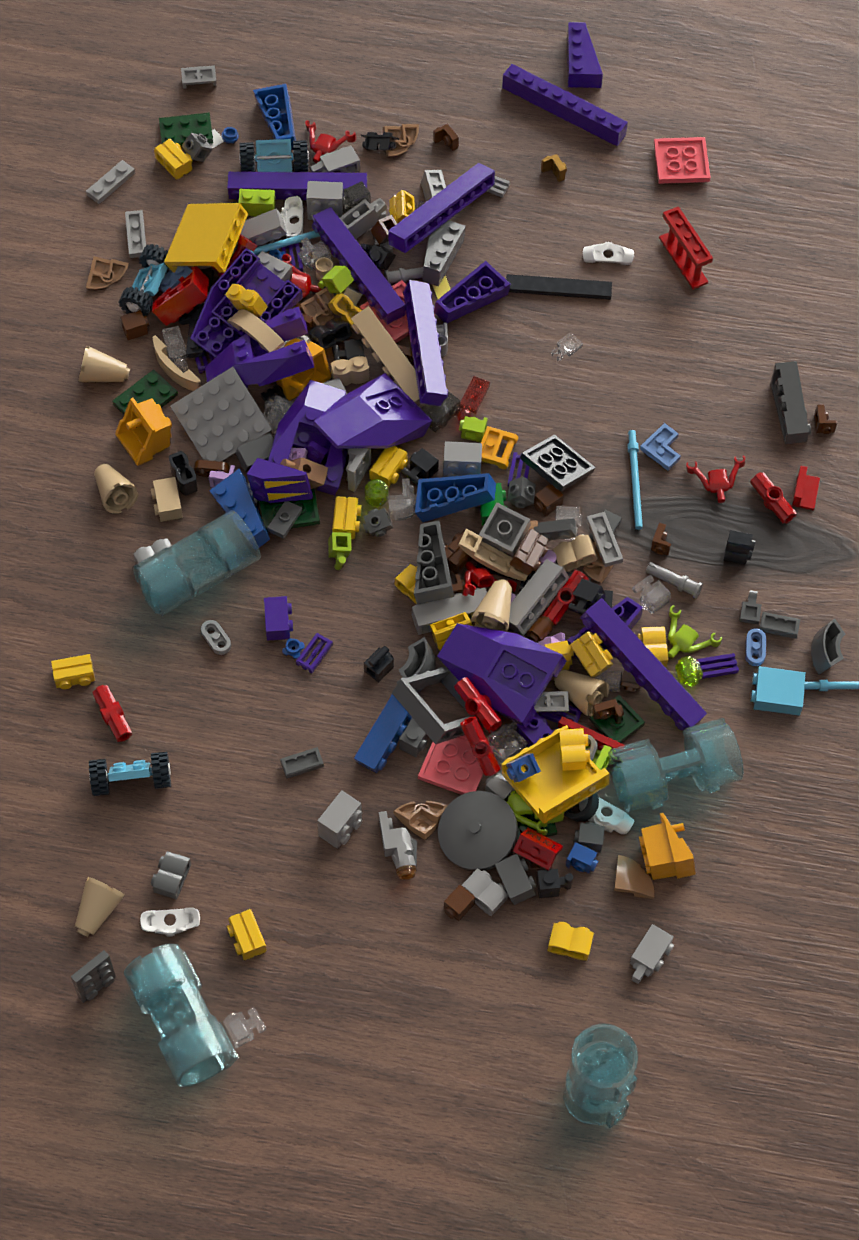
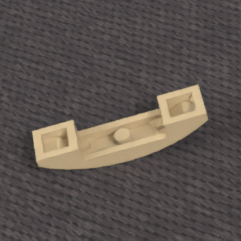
M240 309L227 320L237 330L244 331L256 340L260 347L268 353L278 350L285 344L267 324L244 309Z
M156 335L153 336L155 355L163 371L173 381L188 390L195 391L201 387V381L190 369L183 373L168 358L167 346Z
M468 529L464 531L458 546L469 556L500 574L521 581L526 580L528 575H525L519 569L509 564L512 557L482 541L483 537Z

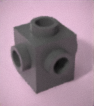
M191 133L182 145L192 160L204 162L213 150L207 142V138L202 134Z
M524 476L510 481L507 501L519 509L534 504L536 484Z
M385 508L370 510L367 512L368 515L363 516L365 520L363 522L366 533L369 532L373 537H381L387 534L386 531L393 529L389 514Z

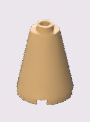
M86 346L79 382H124V379H128L130 369L127 368V364Z
M103 464L98 466L94 475L104 508L110 513H121L122 509L127 508L128 510L138 498L135 485L110 465Z
M498 580L492 584L472 615L471 623L474 621L475 627L507 632L512 587L509 585V582Z
M565 669L560 671L557 678L554 677L555 686L561 692L568 691V699L584 715L592 716L593 705L602 703L601 701L604 696L608 697L609 684L603 680Z
M88 877L85 882L75 927L78 928L77 932L86 937L89 934L94 935L125 894L115 888L112 889L103 882Z

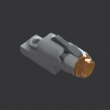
M387 811L379 812V825L385 857L392 856L396 866V873L400 879L407 880L415 877V872L417 871V841L411 838L406 828L393 829L392 818L387 817Z

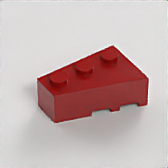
M197 266L191 268L192 272L186 278L183 276L179 278L180 283L175 288L171 289L169 287L153 302L152 312L165 326L171 322L175 323L181 315L189 313L194 306L206 301L209 279Z

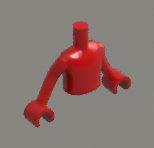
M308 120L305 121L306 129L309 132L310 149L316 153L312 159L315 163L320 161V156L334 152L346 140L349 143H353L357 139L356 132L350 135V131L347 130L345 132L346 135L337 141L331 135L320 134L315 142L314 132L316 131V124L314 122L310 125Z
M289 254L282 256V261L292 266V274L289 281L302 290L303 298L310 291L316 293L321 291L319 286L312 284L310 275L299 271L290 263L292 258Z
M743 455L742 461H737L736 456L734 457V467L730 473L729 480L727 470L716 469L707 473L708 483L707 478L697 468L696 461L694 467H689L687 462L686 470L690 474L695 473L708 492L717 493L718 503H724V492L732 489L738 469L745 466V456Z
M468 562L465 565L468 571L465 572V586L462 595L468 596L470 594L474 596L476 587L471 584V581L480 588H487L498 580L487 569L476 568L471 562ZM507 580L512 587V592H515L517 583Z

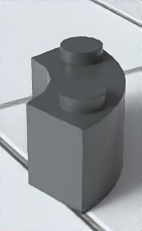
M836 619L822 627L815 634L812 641L811 657L813 666L819 675L844 659L840 643L846 634Z
M425 637L408 646L409 658L405 665L399 669L403 678L435 670V654ZM425 687L420 688V689H416L415 691L418 693V692H420L421 690H423Z

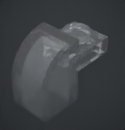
M307 237L301 240L303 247L301 252L297 254L308 270H316L315 263L320 258L326 257L332 261L331 254L323 241L312 246Z
M409 478L402 479L403 495L388 496L389 517L391 521L406 520L415 514L417 494H414V485L410 486Z

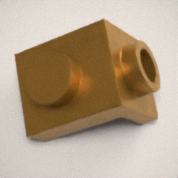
M557 154L547 156L541 160L542 172L552 170L558 182L565 180L567 167Z

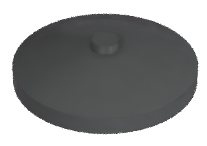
M472 791L454 799L444 810L438 826V839L444 854L455 865L469 871H476V869L483 871L496 867V863L506 859L511 854L518 837V823L511 807L498 795L486 791Z

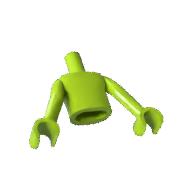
M672 605L670 607L669 617L671 618L668 639L673 647L668 652V657L673 659L679 651L693 653L710 645L713 647L720 646L722 637L718 641L714 640L716 633L711 634L710 640L692 646L699 637L698 633L685 624L676 632L677 619L680 617L681 610L678 613H673L675 606Z
M516 791L511 792L506 802L513 810L517 821L536 829L538 833L545 836L548 833L547 830H541L540 828L547 827V822L545 824L542 821L536 823L520 816L533 814V811Z

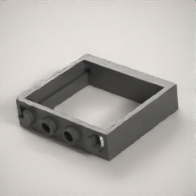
M440 667L419 675L414 674L408 678H401L397 681V686L392 692L395 698L435 744L464 736L465 734L460 723L469 718L465 717L443 724L415 691L416 689L442 682L465 709L464 700L454 688L459 680L447 667ZM477 718L482 730L485 729L483 724Z

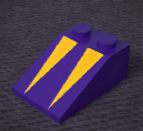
M257 458L247 473L253 497L258 501L275 503L308 500L313 497L307 472Z

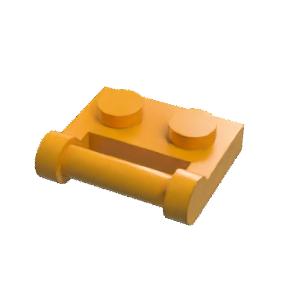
M487 426L481 441V461L497 465L501 469H507L509 465L508 460L514 444L518 441V436ZM502 440H507L502 458L497 457Z

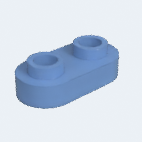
M751 629L746 637V661L752 666H759L763 664L766 657V635L760 629Z

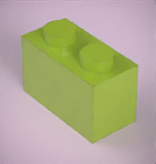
M240 189L238 203L247 211L248 216H259L275 209V190Z

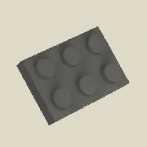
M103 950L71 976L78 998L83 1003L95 998L99 990L110 986L114 982L116 975L110 956Z

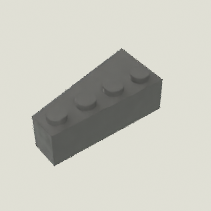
M448 220L429 235L423 268V282L439 287L464 242L465 225Z
M797 361L775 363L770 385L785 444L807 442L808 435L811 434V426L807 421V410L804 405Z
M434 521L420 524L419 551L414 588L416 604L454 597L440 522Z

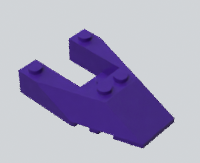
M299 307L288 309L265 322L284 342L308 334L307 325ZM245 334L226 347L205 367L207 382H209L226 370L234 367L244 385L248 388V385L251 384L263 386L314 368V363L305 340L268 353L260 347L256 340Z
M310 380L278 423L267 460L280 464L284 458L289 459L292 446L307 450L313 440L328 450L324 464L328 468L325 483L319 486L317 490L334 496L340 485L349 448H336L313 423L336 401L345 396L346 391Z

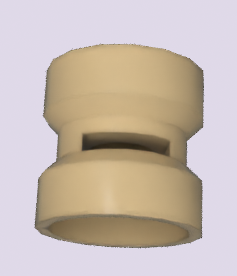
M320 258L315 263L316 278L319 281L333 268V262L329 258Z

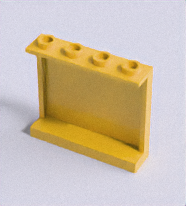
M240 203L188 204L164 263L173 273H175L178 266H214L218 272H225L248 216L247 211Z
M567 725L561 729H556L551 735L539 739L534 745L522 749L520 753L507 758L501 763L502 776L543 824L609 785L610 773L605 768L600 770L591 759L587 763V769L563 771L559 730H567ZM533 753L541 772L520 782L511 780L506 771L508 769L506 764L525 754ZM524 765L521 766L522 772L526 771Z

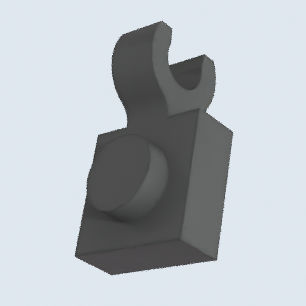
M750 590L748 602H742L739 622L759 624L762 604H756L758 591Z

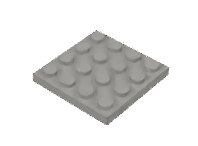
M234 367L226 370L170 406L203 460L222 462L235 454L237 447L272 431V428Z

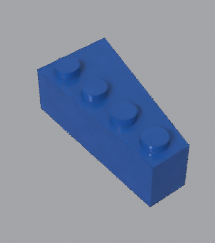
M282 84L253 90L256 103L274 140L291 139V150H294L293 141H296L287 85Z
M237 469L209 490L216 502L254 550H257L270 540L247 480L240 469Z
M489 473L418 479L415 514L423 523L494 501L496 483Z
M393 694L354 757L357 763L376 774L385 767L386 759L395 750L401 735L413 718Z

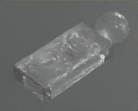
M180 327L162 329L169 359L182 372H185L188 368V363L184 359H188Z

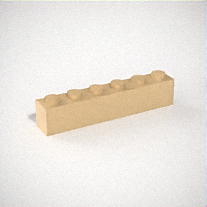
M366 307L351 318L353 322L351 327L356 334L360 333L363 336L361 340L366 348L371 347L373 350L372 356L377 363L381 361L384 365L382 367L384 373L388 376L391 375L394 382L417 405H420L415 369L370 307Z

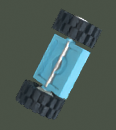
M291 139L256 140V155L254 154V142L240 143L239 159L241 172H255V162H257L258 172H292L293 158L295 172H309L307 140L293 141L294 155L291 153Z
M153 244L144 247L139 257V263L142 264L141 267L144 269L139 270L132 287L124 289L118 301L119 307H122L121 310H125L126 314L141 310L143 317L148 316L154 302L151 296L157 294L161 281L170 270L164 263L168 250L165 251L164 247L159 248V245L154 246Z
M167 751L151 753L152 768L150 762L146 763L145 760L134 761V764L131 765L120 762L113 764L114 767H110L108 773L106 759L90 760L89 777L92 795H108L110 781L150 777V775H153L155 789L171 787V771Z

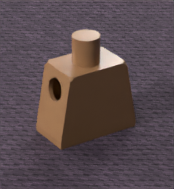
M301 457L291 461L284 458L280 465L307 472L311 489L322 486L325 483L328 468Z

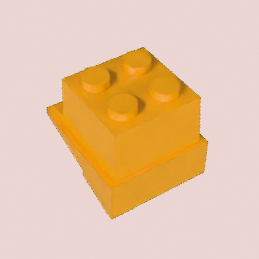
M297 338L292 339L289 342H287L284 345V347L292 345L295 342H300L302 340H299ZM313 342L306 344L312 354L314 368L276 381L283 388L284 395L289 401L299 396L310 380L324 383L331 378L325 350Z
M131 398L123 419L119 421L115 435L136 465L139 466L152 460L153 455L170 447L172 423L168 417L164 416L161 406L156 404L153 399L137 403L134 398Z
M660 813V824L641 829L642 836H639L646 872L647 874L651 873L652 880L677 876L678 879L696 875L693 854L684 839H679L676 832L685 831L683 823L671 825L664 813Z

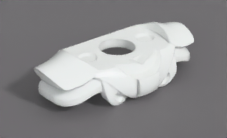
M298 196L289 197L286 199L285 206L281 212L287 231L286 238L303 233L302 200ZM293 217L299 218V222L296 224L290 223V220Z
M611 242L587 246L583 249V260L586 263L612 262L630 265L634 258V251L632 249L612 244ZM611 250L614 254L613 257L606 258L603 255L604 251Z
M588 798L579 803L580 811L586 807ZM599 798V807L596 814L588 820L596 825L605 826L604 830L611 833L614 830L620 834H627L634 824V819L626 812ZM609 808L612 811V815L604 816L601 810Z
M195 908L150 910L141 914L140 924L142 930L171 937L187 929L199 926L200 914L198 909ZM173 914L176 917L174 925L168 926L165 924L164 918L166 915Z

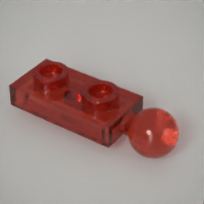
M473 376L460 402L461 410L457 414L459 421L464 420L465 416L472 417L471 412L477 414L490 387L489 381Z

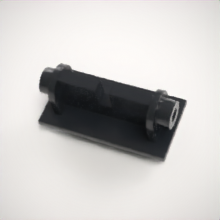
M367 132V135H361V137L365 138L362 146L366 150H378V144H380V150L392 151L396 148L394 140H399V138L393 136V133L383 132V135H378L376 132Z

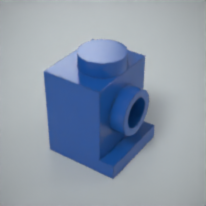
M533 753L525 754L506 764L508 767L506 770L507 774L514 782H520L541 772ZM522 765L525 767V772L521 771Z
M575 842L565 867L570 868L572 865L580 872H594L599 862L596 860L597 852Z

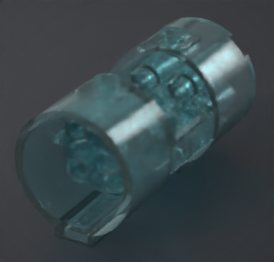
M231 510L172 546L166 547L134 565L132 571L136 582H139L143 590L141 592L155 614L160 613L163 616L261 559V555L250 529L235 511Z
M721 718L686 728L683 731L685 752L659 758L649 739L611 749L608 752L609 762L614 766L612 771H610L620 803L624 802L626 805L624 810L631 812L641 808L652 807V810L663 807V803L668 800L667 783L676 776L682 779L692 774L698 788L702 792L708 790L709 794L719 791V787L742 780L743 761L735 735L725 722V719Z
M166 944L152 949L153 953L146 955L143 959L139 956L126 967L124 976L142 1013L151 1015L152 1021L161 1035L162 1040L158 1043L159 1048L177 1085L185 1087L203 1082L222 1070L228 1069L239 1057L221 1022H218L217 1018L210 1014L198 991L202 984L185 951H182L178 944Z
M597 1024L582 1031L574 1040L563 1097L568 1111L573 1117L583 1123L606 1124L610 1129L627 1114L630 1105L627 1097L634 1092L637 1077L634 1074L638 1064V1051L631 1036L623 1029L610 1024Z

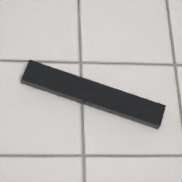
M506 275V280L511 284L509 289L511 293L611 300L612 282Z

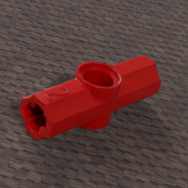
M764 472L756 474L751 479L750 483L764 499L765 507L772 510L782 523L787 524L796 517L797 513L783 497L782 489L774 486Z
M575 570L543 614L555 626L568 610L569 604L574 603L575 597L573 592L581 579L589 581V578L580 571ZM563 594H568L571 596V599L569 601H562L560 597Z
M467 677L462 678L456 683L454 688L464 700L465 709L468 714L475 715L489 733L494 732L502 725V720L491 708V700L487 695H481Z
M108 685L96 687L92 693L100 708L106 725H109L117 742L128 740L132 736V731L124 718L125 715L119 702L115 701Z
M476 716L469 717L461 722L462 730L484 775L491 776L496 774L501 768ZM484 744L485 747L483 749H477L476 745Z

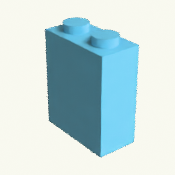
M759 666L757 673H753L752 684L755 685V690H752L751 702H754L753 709L800 716L803 708L806 672Z

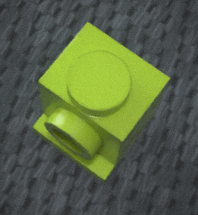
M465 416V419L461 420L459 430L462 431L461 438L481 442L487 428L488 418L484 417L483 420H480L476 417Z

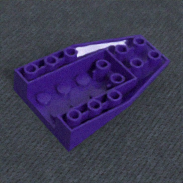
M247 248L212 286L191 336L192 341L214 358L233 341L246 334L242 330H237L227 321L239 311L225 295L232 284L242 285L246 290H254L261 296L268 306L263 314L258 317L264 323L278 314L293 308L303 298L300 288L288 279L284 282L263 266L260 258Z
M384 373L341 397L319 416L313 425L336 448H390L423 437L432 420Z
M458 623L437 655L459 681L467 677L481 695H487L491 700V708L494 711L527 728L535 715L536 710L534 706L552 676L557 678L566 663L562 654L516 633Z

